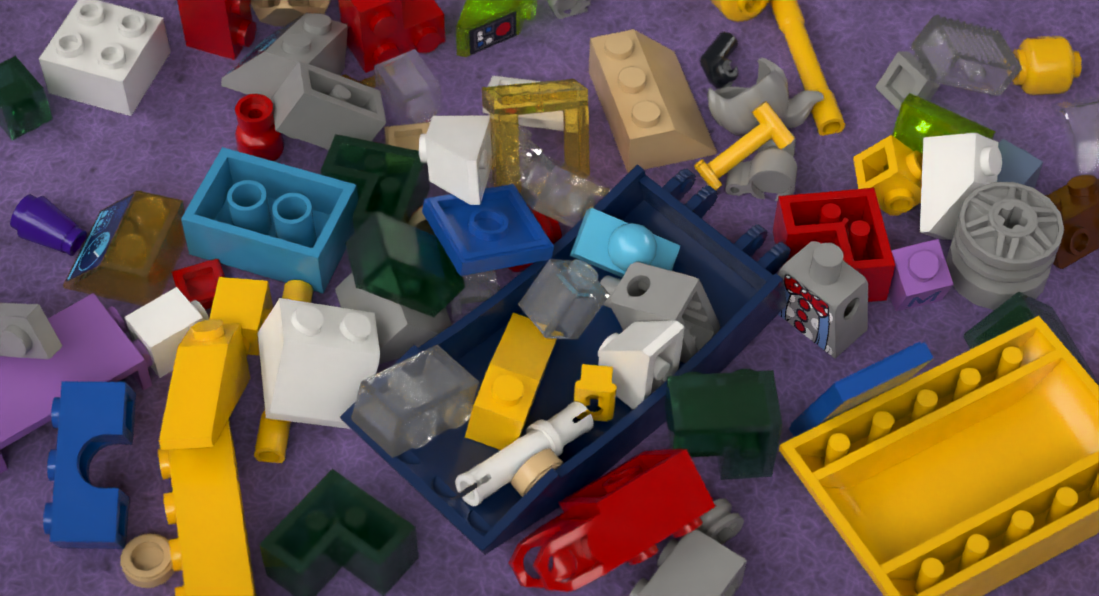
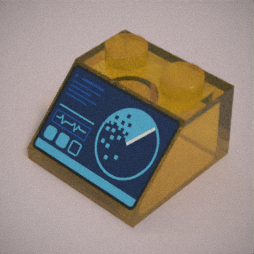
M135 191L100 210L63 283V288L87 294L94 293L96 296L141 306L162 296L172 274L171 271L174 270L186 244L181 221L185 213L183 200Z

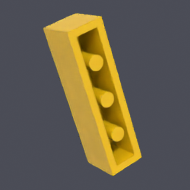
M228 419L213 447L173 450L158 449L163 480L171 479L173 492L163 493L168 525L177 524L178 538L169 539L170 556L174 572L182 570L184 579L183 586L175 587V596H256L235 447Z

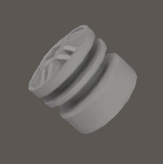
M993 182L976 188L964 200L946 259L954 283L953 286L960 295L975 305L991 310H1015L1031 304L1043 292L1064 233L1061 213L1051 199L1033 187L1015 182Z

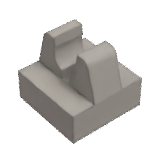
M898 51L875 88L903 116H910L917 112L922 104L932 99L940 85L937 82L938 79L910 51Z

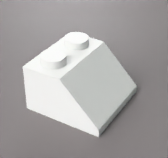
M279 298L258 331L266 418L350 429L340 419V416L375 383L380 348L375 313Z

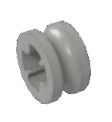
M726 498L714 501L716 507L700 516L703 523L697 528L720 544L735 537L744 524V520L739 513L731 514L732 505Z

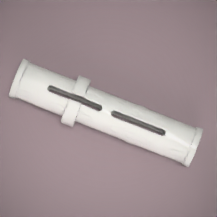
M575 401L549 420H537L528 426L524 436L518 438L512 444L466 473L458 475L455 484L459 493L474 483L478 484L477 488L462 497L463 500L471 506L479 505L485 498L509 483L525 462L544 449H551L557 456L561 455L563 446L582 434L588 433L593 428L594 422L591 414L576 423L573 422V418L587 410L586 406Z

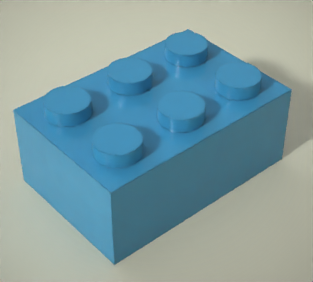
M222 147L181 218L189 255L206 260L219 259L223 265L285 283L291 280L305 281L313 287V291L324 293L360 222L356 184Z

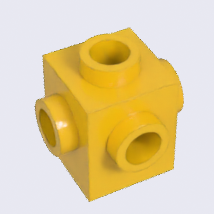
M890 135L853 157L858 189L875 188L879 207L890 216H897L921 203L923 154L921 152L911 150L893 135Z

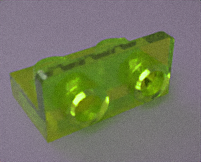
M909 93L901 104L892 135L911 150H917L923 154L924 137L978 133L993 140L996 131Z

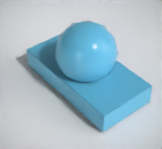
M594 208L586 210L570 256L623 277L630 264L635 262L672 271L680 245L653 234L643 225L626 223Z

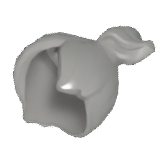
M761 57L758 59V78L754 86L751 88L725 87L713 90L710 87L707 99L708 107L714 120L733 135L743 136L760 124L751 112L765 101L769 103L785 126L791 129L803 124L809 116L812 107L819 101H823L824 96L818 91L804 90L789 99L788 82L784 71L775 63Z

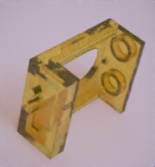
M575 79L482 87V106L490 113L493 187L514 184L527 204L534 203L539 207L547 206L548 209L557 211L570 210L575 207V203L590 201L588 89ZM563 111L565 167L563 182L561 184L522 188L520 180L518 115Z

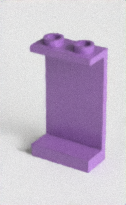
M93 293L49 317L48 321L63 346L50 359L0 356V450L51 421L52 402L54 397H60L61 381L119 382L132 375L143 390L152 386L148 367L153 365V361L139 339L131 342L126 336V325L113 306L106 309ZM0 451L1 474L2 472L8 470V468Z

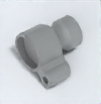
M796 138L783 149H779L773 140L770 139L757 149L758 153L751 161L740 162L728 171L725 187L726 193L736 196L751 193L758 199H765L764 192L776 193L777 197L774 201H778V196L793 195L797 177V163L793 157Z

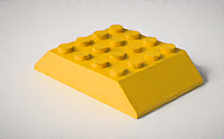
M1040 316L779 445V451L884 596H983L1099 533V386Z

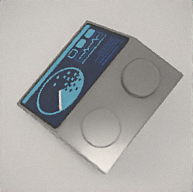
M306 12L262 40L221 78V86L248 95L262 94L271 100L299 60L341 75L345 68L348 25L333 21L324 14Z

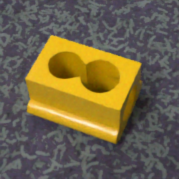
M582 364L581 380L575 382L574 402L577 401L584 406H589L590 400L596 399L601 409L597 412H591L587 409L578 415L577 419H583L589 414L596 421L608 422V420L613 419L617 386L612 383L613 367Z

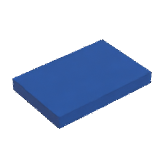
M918 342L834 382L790 424V432L796 437L908 381L934 359L925 342Z

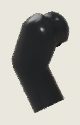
M720 32L700 58V64L708 82L717 88L730 87L738 77V67L736 66L732 69L729 65L732 60L728 59L738 46V42L729 32Z

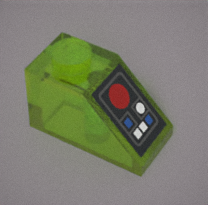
M466 0L456 25L457 56H470L519 35L525 19H534L538 0Z

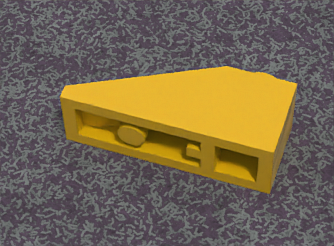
M516 313L512 314L474 402L465 438L502 450L521 437L560 329Z
M217 319L198 322L190 327L177 347L159 437L161 450L213 447L251 379L240 323L223 324L221 320Z

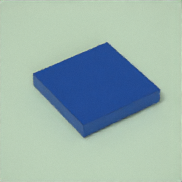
M514 184L485 188L480 205H470L452 194L424 198L422 213L460 276L552 259L554 245Z

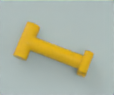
M767 101L757 106L751 112L760 123L708 164L703 159L694 164L701 177L714 190L722 186L719 180L720 177L770 139L773 140L779 149H783L795 139Z

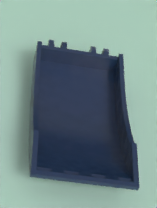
M637 164L593 208L626 223L643 225L653 234L680 245L672 271L700 279L721 326L720 330L686 363L680 361L678 371L635 409L629 407L616 396L613 419L608 420V422L593 420L594 424L591 431L582 434L563 446V452L558 457L564 464L556 470L551 468L523 497L511 485L510 481L485 498L477 506H471L463 500L462 497L477 488L478 484L474 483L459 493L455 484L457 476L466 473L501 451L465 438L472 408L485 374L513 313L560 329L521 437L526 434L528 426L537 420L547 421L574 402L575 382L581 380L582 364L598 365V351L602 343L611 334L623 332L612 308L601 305L596 300L597 288L605 276L609 275L620 280L622 277L570 256L583 218L554 244L551 260L531 264L497 293L459 321L420 347L413 345L340 416V419L484 555L561 507L558 503L600 478L697 396L786 307L784 280L776 272L786 263L791 254V249L783 242H779L771 247L757 262L752 259L753 254L763 245L768 236L767 230L759 224H755V226L748 229L734 244L702 219L706 212L714 206L718 198L716 190L706 185L685 204L680 202L684 195L692 189L691 187L696 180L695 174L689 169L684 168L661 187L645 174V170ZM591 399L590 405L586 406L591 412H597L601 409L596 399ZM577 417L573 418L574 423L581 420L577 419Z

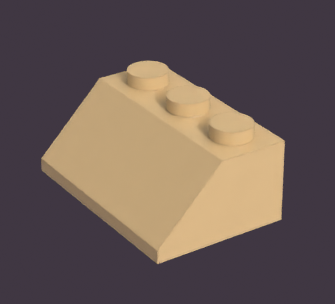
M634 29L590 38L589 74L627 173L637 164L645 170L716 155V148L674 51Z

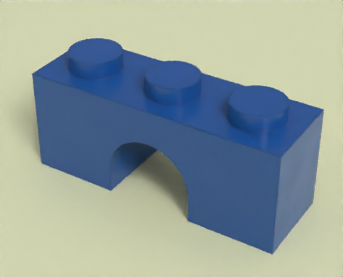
M61 381L60 397H54L51 421L53 428L58 429L57 448L49 451L47 460L49 481H54L53 501L47 502L45 505L43 528L45 534L50 535L49 542L60 548L124 549L126 546L129 496L119 488L94 487L89 477L90 463L98 451L110 445H133L136 392L126 382Z

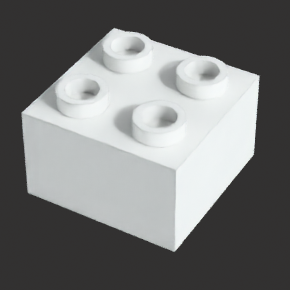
M78 0L40 56L39 62L50 94L131 116L171 52L162 17L99 0Z

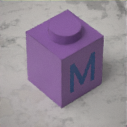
M939 239L891 250L895 269L888 295L895 311L941 301L954 285Z

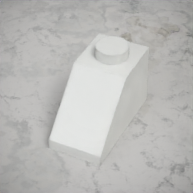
M433 116L427 133L420 135L421 163H428L430 182L470 205L481 204L494 161L491 116Z
M978 133L923 138L920 233L938 239H953L964 200L976 188L997 182V175L1002 168V156L997 141Z
M678 321L633 322L620 334H611L600 346L598 366L613 367L612 383L617 386L616 396L632 409H635L678 371L685 326Z

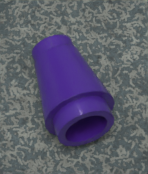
M32 194L25 196L16 206L10 220V226L17 230L19 238L62 253L65 252L70 256L76 253L87 237L85 230L81 229L79 225L45 196L38 198Z

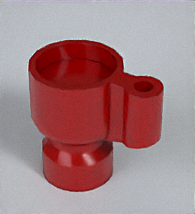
M262 94L246 95L235 106L238 122L235 138L238 152L276 161L283 153L284 142L282 133L275 130L273 103L267 96Z

